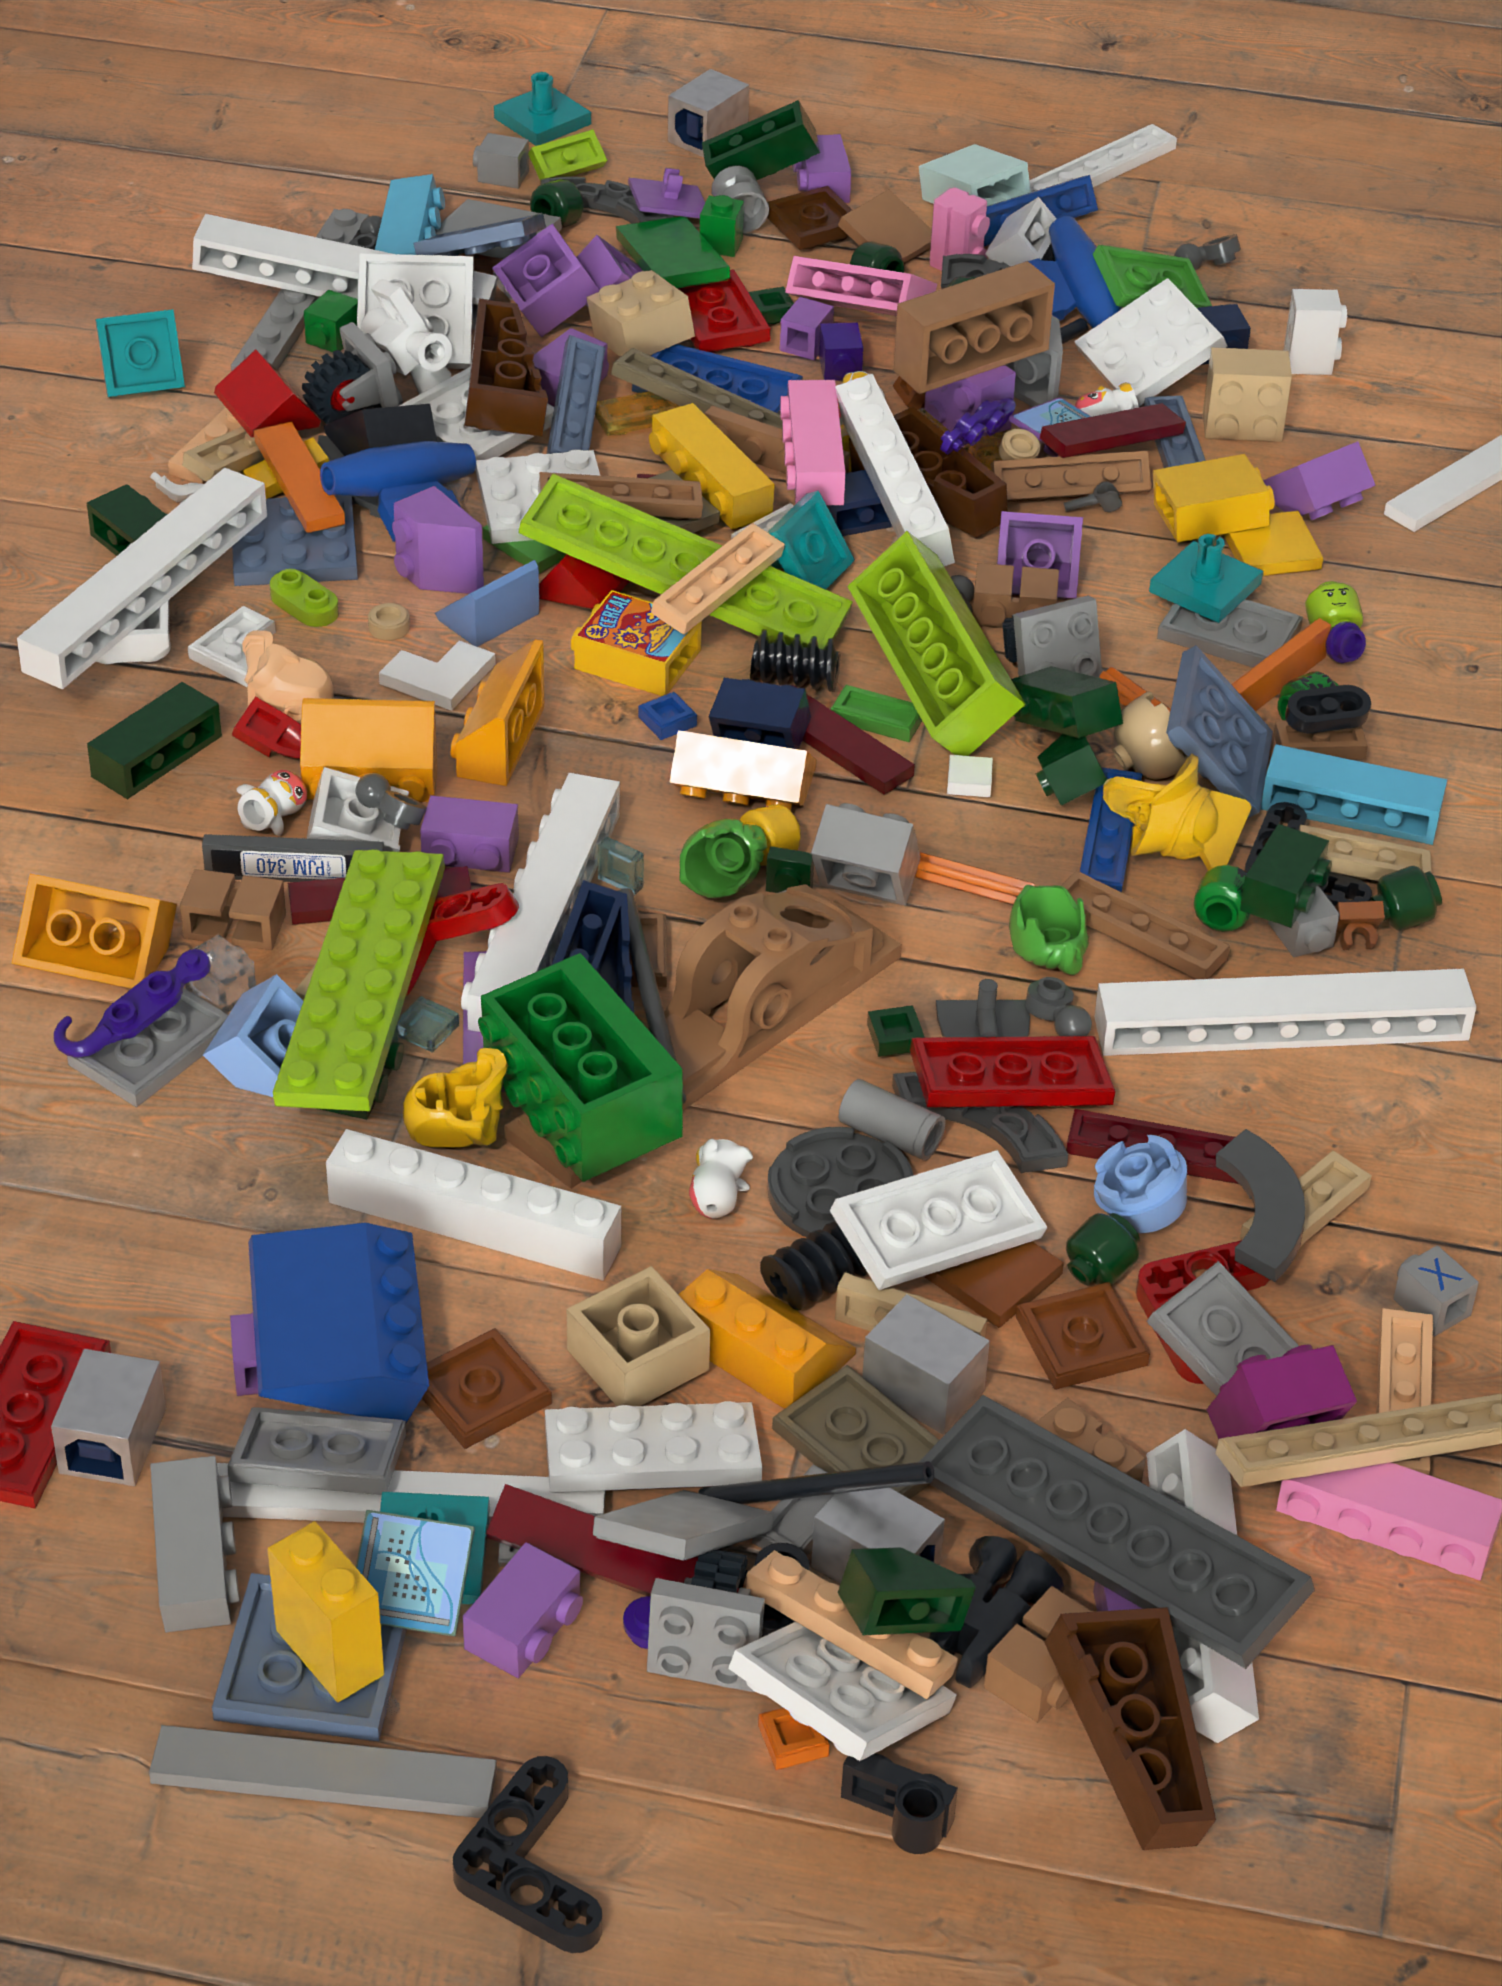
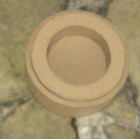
M1025 429L1009 430L1004 434L999 446V454L1002 460L1037 458L1040 452L1038 438Z
M395 603L377 605L368 614L369 632L381 640H396L404 637L410 630L408 610Z

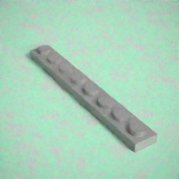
M334 209L316 237L349 244L351 240L360 235V225L369 215L356 213L350 209ZM281 289L231 364V371L255 349L278 370L305 328L304 310L315 302L319 296Z

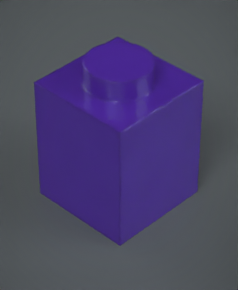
M858 322L820 324L819 359L824 380L843 381L847 373L862 371L863 343Z

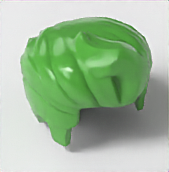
M735 818L716 820L704 825L695 831L684 843L680 854V882L696 894L708 898H721L737 893L751 883L760 870V863L763 861L764 856L763 851L768 848L763 829L757 825L743 824L742 821Z
M1026 885L1016 898L1010 914L1009 930L1013 950L1019 956H1022L1025 961H1032L1033 964L1041 967L1045 966L1046 969L1058 968L1069 975H1075L1081 970L1083 955L1089 945L1083 900L1078 898L1076 904L1069 891L1062 886Z

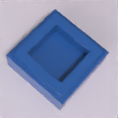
M675 692L638 706V717L660 740L678 734V730L686 731L697 726V714Z

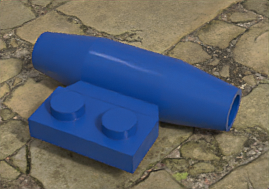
M1064 216L1056 219L1049 227V236L1055 261H1042L1040 258L1028 262L1055 283L1052 316L1061 321L1073 309L1077 308L1093 329L1120 311L1122 307L1116 306L1092 255L1097 246L1073 217Z
M419 441L367 448L323 463L320 469V480L324 491L328 495L379 496L377 511L392 541L395 542V535L392 529L394 503L435 486L461 507L453 491L447 490L443 484L472 475L476 468V457L473 448L467 443Z

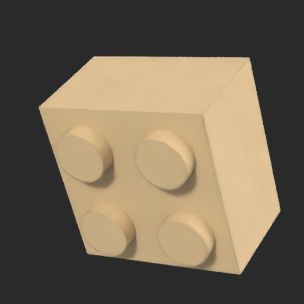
M652 270L638 272L629 280L617 285L604 286L599 292L586 297L594 337L607 343V347L620 357L632 348L647 355H652L695 337L688 296Z
M1211 347L1203 405L1205 439L1282 442L1292 380L1289 351Z
M652 1266L566 1309L567 1350L616 1406H642L709 1370V1327Z

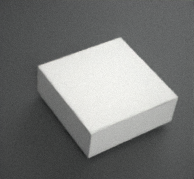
M950 755L947 794L990 797L993 758Z

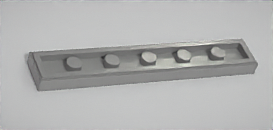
M161 1725L149 1776L151 1784L481 1818L491 1805L497 1773V1760Z

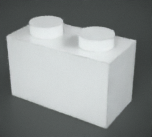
M1039 197L1005 219L985 254L990 260L999 263L1004 262L1009 266L1037 258L1041 260L1051 243L1049 227L1056 220L1055 216Z
M1292 289L1283 351H1289L1291 374L1332 375L1334 360H1340L1342 352L1341 337H1338L1339 328H1345L1347 322L1346 305H1341L1338 290Z

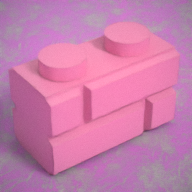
M956 187L948 189L934 199L930 251L931 267L942 271L943 256L977 254L984 255L987 258L985 254L987 250L984 248V236L990 225V219L986 216L987 200L975 195H969L968 192Z

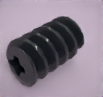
M762 629L754 644L750 680H754L758 671H760L762 682L770 683L776 672L779 685H786L793 675L796 687L802 688L809 677L812 689L819 690L826 679L828 690L835 692L841 654L839 651H836L832 638L828 639L823 649H819L816 636H812L807 647H803L800 634H795L791 644L787 645L783 632L779 631L772 643L769 642L767 630Z
M836 1221L826 1224L822 1230L810 1232L806 1238L793 1241L790 1247L786 1246L778 1249L774 1255L764 1256L760 1262V1272L769 1290L775 1297L786 1301L795 1310L805 1308L806 1298L812 1302L820 1300L823 1295L822 1289L827 1293L837 1291L838 1281L840 1282L844 1273L852 1275L856 1273L859 1276L868 1274Z

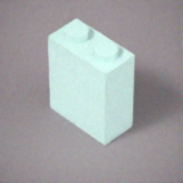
M977 144L919 166L922 200L933 204L934 199L954 187L968 192L969 195H975L987 200V206L1030 193L1027 162Z

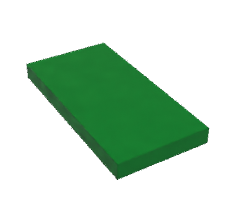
M678 216L616 226L617 240L643 271L652 270L676 288L730 279V266L687 217Z

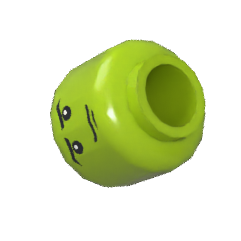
M1334 581L1322 583L1309 594L1305 602L1309 625L1319 618L1331 624L1330 631L1335 625L1344 621L1354 623L1359 628L1363 624V613L1357 592L1352 586Z

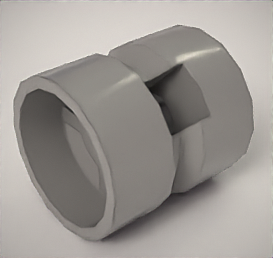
M732 166L722 170L715 177L711 192L713 196L726 195L732 199L744 200L743 233L758 229L767 219L769 205L754 174L748 168Z

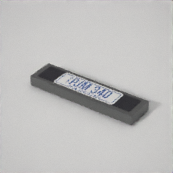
M204 834L202 842L204 870L234 874L235 880H242L243 875L283 880V882L344 878L348 872L355 850L374 849L384 851V842Z

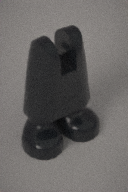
M998 1536L978 1538L969 1551V1563L974 1573L959 1574L972 1580L976 1586L961 1631L931 1632L928 1638L953 1656L955 1653L963 1655L956 1672V1682L968 1688L974 1686L985 1675L988 1654L1016 1624L1023 1628L1027 1627L1022 1623L1023 1616L1031 1609L1027 1602L1035 1604L1051 1586L1062 1593L1064 1591L1063 1579L1045 1559L1033 1551L1026 1550L1017 1561L1015 1546L1007 1539ZM1009 1579L1005 1587L999 1588L996 1594L993 1596V1589L995 1588V1586L1003 1584Z

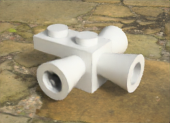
M384 279L379 280L370 289L383 308H374L364 316L361 331L364 334L369 333L374 339L376 346L383 353L388 352L397 372L405 376L411 372L417 391L421 394L451 377V372L445 367L452 355L451 343L445 335L431 333L434 331L433 326L425 316L417 313L412 305L415 301L414 297L404 285L400 283L395 285Z

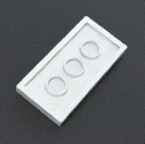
M998 1150L837 1198L830 1209L831 1214L878 1290L1041 1239L1047 1229V1225Z
M725 1401L713 1404L672 1403L657 1406L619 1405L602 1408L567 1407L545 1410V1437L550 1492L707 1487L762 1481V1463L752 1402L736 1403Z

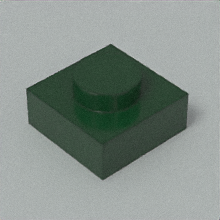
M784 286L748 292L768 324L780 323L781 318L794 304L789 294L785 293L786 289Z
M771 846L767 856L766 891L779 893L787 890L789 887L805 884L813 889L814 862L811 853Z
M913 1005L868 1011L867 1026L878 1057L910 1053L912 1038H925Z

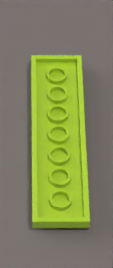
M552 474L521 520L518 532L539 543L659 594H663L722 547L720 544L556 474ZM769 566L709 615L757 636L760 635L762 629H765L771 642H774L779 631L784 633L787 645L791 644L795 634H800L803 647H807L811 637L816 636L819 649H823L829 638L835 640L850 613L853 601Z
M374 849L354 851L273 1089L275 1106L353 1111L371 1110L444 874L445 862L443 854L420 851L389 852Z

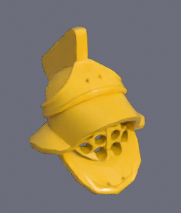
M1191 754L1186 759L1173 781L1168 785L1150 784L1120 776L1107 779L1103 785V799L1111 811L1129 819V821L1135 824L1132 827L1131 856L1160 852L1164 857L1172 856L1176 859H1189L1200 856L1208 871L1216 866L1228 864L1251 811V804L1245 799L1201 787L1198 783L1199 759L1194 754Z

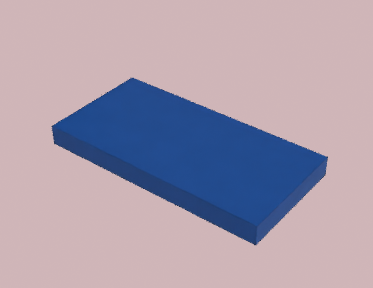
M678 344L651 355L658 360L780 414V396L788 395V380H803V376ZM632 384L633 392L664 399Z

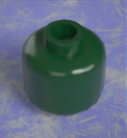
M559 179L542 184L533 191L530 199L531 212L561 217L563 228L575 224L581 218L583 198L575 184L568 180Z
M872 241L861 244L851 257L850 265L904 273L901 254L896 248Z
M1409 866L1382 876L1377 883L1378 895L1371 897V901H1383L1385 915L1383 921L1388 920L1390 925L1398 931L1431 921L1437 914V906L1442 905L1441 893L1433 874L1430 871L1424 873L1417 866Z
M1102 1213L1094 1214L1068 1238L1066 1252L1070 1262L1067 1264L1070 1273L1084 1285L1088 1286L1092 1282L1097 1285L1108 1282L1112 1286L1139 1259V1248L1137 1245L1140 1239L1134 1227L1118 1214L1111 1213L1109 1216Z

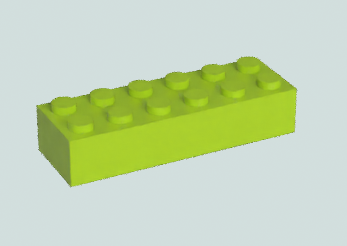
M908 531L847 586L932 739L954 755L969 756L1026 705L938 555Z

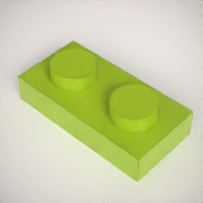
M593 129L531 147L528 152V156L540 180L553 177L575 176L604 167L608 161Z

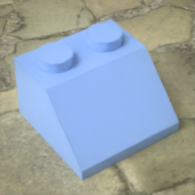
M277 974L241 995L203 1056L236 1088L273 1097V1089L303 1000Z

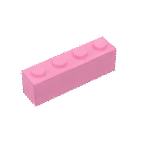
M793 256L785 293L832 306L897 316L898 303L935 292L937 284L908 273Z
M788 380V395L780 396L784 464L787 466L786 485L787 490H794L795 504L807 493L819 490L826 505H844L845 464L835 380Z
M1390 1462L1282 1480L1276 1511L1290 1515L1300 1521L1311 1522L1343 1533L1347 1537L1360 1539L1390 1549L1402 1556L1413 1557L1445 1568L1452 1573L1481 1580L1502 1517V1499Z

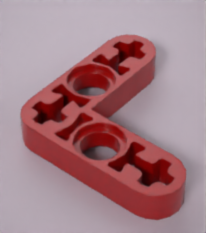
M493 884L435 900L406 996L414 988L437 941L495 928L506 923L516 914L519 903L506 884Z
M1240 1240L1145 1264L1138 1274L1136 1296L1147 1318H1149L1153 1312L1196 1279L1193 1271L1198 1269L1208 1270L1218 1261L1247 1291L1265 1286L1270 1279L1235 1261V1247L1242 1241ZM1157 1334L1177 1373L1188 1382L1204 1384Z

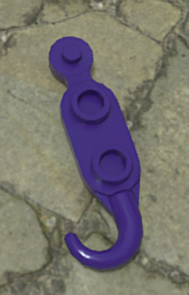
M1010 397L1000 399L999 401L994 400L993 402L985 400L973 415L968 412L965 413L951 432L947 430L941 437L943 443L940 450L948 455L953 450L958 452L966 444L974 446L986 431L989 436L994 435L1006 424L1010 415L1014 413L1016 408L1015 401Z
M188 950L178 958L177 964L172 970L156 971L149 974L105 1010L103 1018L94 1032L83 1040L70 1041L66 1038V1030L72 1023V1018L65 1016L54 1030V1043L56 1047L67 1056L80 1058L91 1056L111 1043L135 1037L178 1003L186 983L200 980L209 973L211 962L208 955L202 950Z

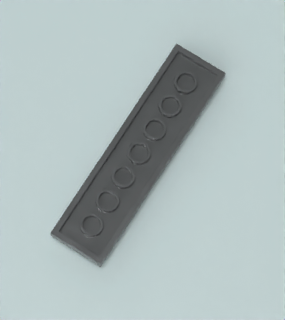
M984 1395L972 1405L919 1461H929L933 1465L934 1480L932 1483H928L1140 1608L1168 1607L1173 1627L1245 1669L1315 1591L1311 1576Z

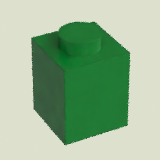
M709 195L700 213V233L719 255L735 257L743 240L744 200L732 199L726 195Z
M328 290L304 310L306 343L330 352L343 350L339 328L351 322L357 326L358 299L332 290Z

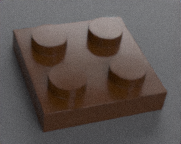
M828 186L767 202L769 205L767 218L799 250L811 249L819 244L834 240H844L848 237L838 224L841 217L852 211V209Z

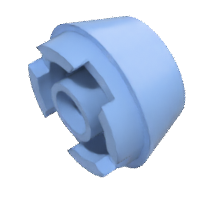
M1147 1135L1149 1139L1147 1143H1138L1127 1148L1124 1142L1121 1141L1109 1148L1095 1164V1169L1098 1173L1094 1185L1096 1203L1107 1214L1115 1213L1126 1219L1137 1233H1150L1167 1227L1183 1213L1187 1204L1186 1160L1180 1152L1174 1149L1167 1139L1156 1135Z

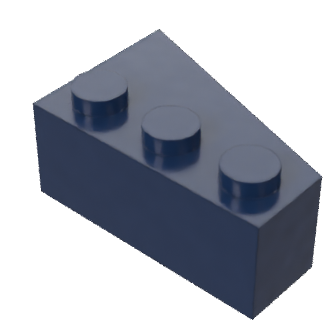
M583 880L552 965L581 953L634 1013V1001H632L631 993L632 965H630L629 961L630 932L627 894Z

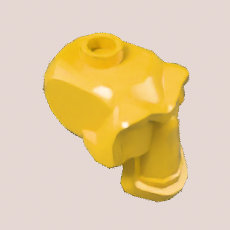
M480 1048L477 1052V1062H467L449 1073H433L419 1079L407 1092L403 1103V1121L410 1138L420 1145L428 1147H468L473 1144L486 1146L495 1142L500 1110L504 1107L501 1089L503 1077L508 1066L505 1055L498 1049Z

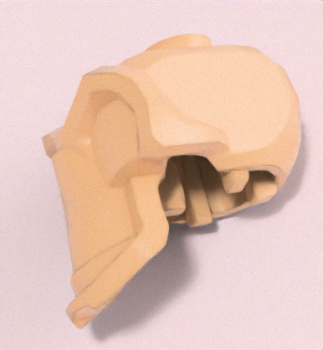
M253 630L246 635L242 647L247 663V675L244 681L247 683L248 706L256 696L301 724L303 698H334L332 679L326 669L319 663L308 658L298 657L282 645L273 644V635L270 631Z

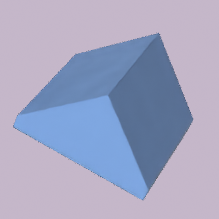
M533 560L435 612V615L448 628L470 644L478 647L539 614V567L536 561Z

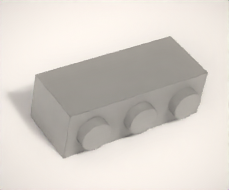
M215 1456L151 1463L159 1607L165 1633L231 1624L230 1603L240 1602L237 1570H227L226 1555L236 1554L233 1522H223L222 1508L232 1507L229 1475L219 1476Z

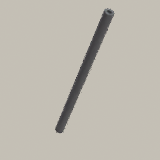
M623 888L619 892L627 894L630 932L629 951L649 1031L677 1062L634 893L629 888ZM683 1086V1104H684L685 1101H686V1094H685V1090H684V1086Z

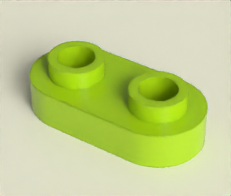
M285 569L271 578L270 596L272 602L301 623L311 627H322L333 623L338 618L337 596L307 574L296 569Z

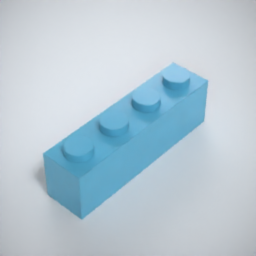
M433 174L391 180L375 250L392 254L416 255L413 243L436 235L435 229L441 228L440 211L445 209V197L443 189L436 187Z
M1275 744L1265 777L1260 809L1268 811L1272 805L1280 802L1294 803L1304 809L1307 814L1306 819L1433 845L1448 779Z

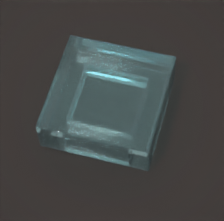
M609 837L604 838L598 844V879L619 889L629 888L636 895L643 888L644 853Z
M420 996L399 1017L397 1023L398 1037L433 1053L459 1026V1013Z

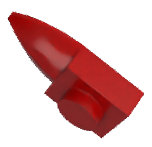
M255 696L235 725L231 736L267 757L272 752L283 756L300 759L301 724Z

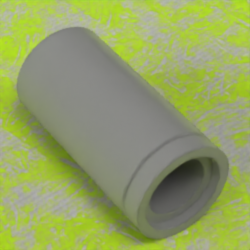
M857 1079L850 1085L842 1099L838 1114L841 1123L882 1142L888 1141L898 1149L924 1161L928 1160L936 1151L943 1137L946 1125L944 1116L862 1079Z

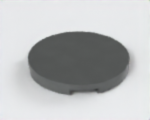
M825 1127L811 1130L788 1141L786 1148L777 1156L772 1166L769 1167L767 1191L769 1202L775 1214L786 1226L798 1234L807 1237L810 1232L822 1230L826 1224L836 1221L830 1212L835 1199L913 1176V1171L907 1158L892 1143L888 1141L882 1143L874 1138L854 1133L855 1128Z

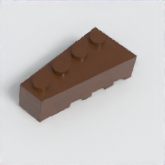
M479 298L464 426L475 427L483 431L497 430L542 437L548 396L546 390H542V378L539 369H535L533 363L534 353L532 347L528 346L526 341L527 332L518 304Z
M912 406L894 415L945 522L974 537H978L1000 526L1001 512H1008L1007 484L963 447L958 452L953 450L948 455L940 450L943 443L941 437L945 432L915 407ZM849 438L851 472L865 470L852 440Z
M1168 1607L1060 1614L1044 1643L1142 1850L1197 1846L1216 1821V1816Z

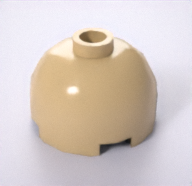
M1149 691L1131 701L1121 710L1123 724L1114 728V736L1118 745L1112 751L1124 770L1132 767L1136 772L1142 773V777L1152 780L1168 778L1177 774L1188 756L1184 755L1181 749H1177L1171 743L1166 733L1170 712L1163 703L1154 707L1151 703V700L1154 699L1153 693Z

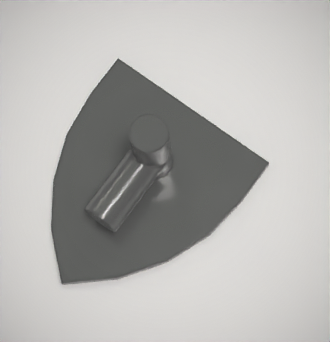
M983 979L979 983L977 1000H936L937 1020L943 1037H1028L1030 1013L1025 1007L1026 1000H996L997 983L992 979Z

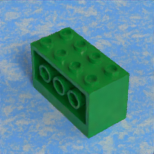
M581 953L481 995L482 1017L478 1019V1026L483 1036V1048L498 1049L506 1057L508 1066L503 1077L502 1086L510 1103L516 1108L521 1107L529 1117L535 1133L541 1138L545 1136L554 1147L555 1154L562 1166L565 1168L570 1167L582 1182L683 1137V1069Z

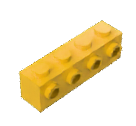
M694 403L652 415V432L649 434V443L652 451L659 455L670 466L672 471L684 481L700 482L702 496L720 511V518L731 530L745 527L773 512L775 483Z

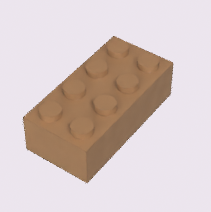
M1026 261L898 303L893 371L921 394L1049 350L1055 283L1030 262Z

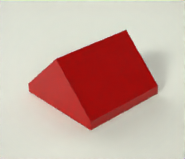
M256 349L215 386V395L251 438L254 437V430L292 422L297 431L320 427L321 420L288 381Z
M566 554L539 583V599L593 609L596 604H600L611 590L621 592L630 581Z

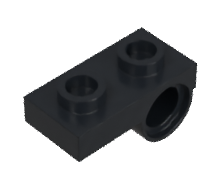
M874 1753L861 1761L847 1756L843 1764L841 1798L893 1817L892 1837L902 1850L912 1854H925L937 1848L942 1838L947 1837L955 1818L957 1787L947 1784L938 1776L921 1774L897 1765L889 1758ZM914 1814H919V1815H923V1816H926V1817L920 1818V1817H915V1816H912V1815H914Z

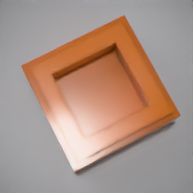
M785 1708L759 1714L758 1727L775 1770L829 1756L830 1744L827 1738L812 1727L796 1721Z

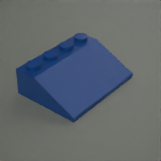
M357 1223L252 1235L248 1245L259 1397L355 1416L398 1419L407 1423L429 1387L412 1233L370 1223Z

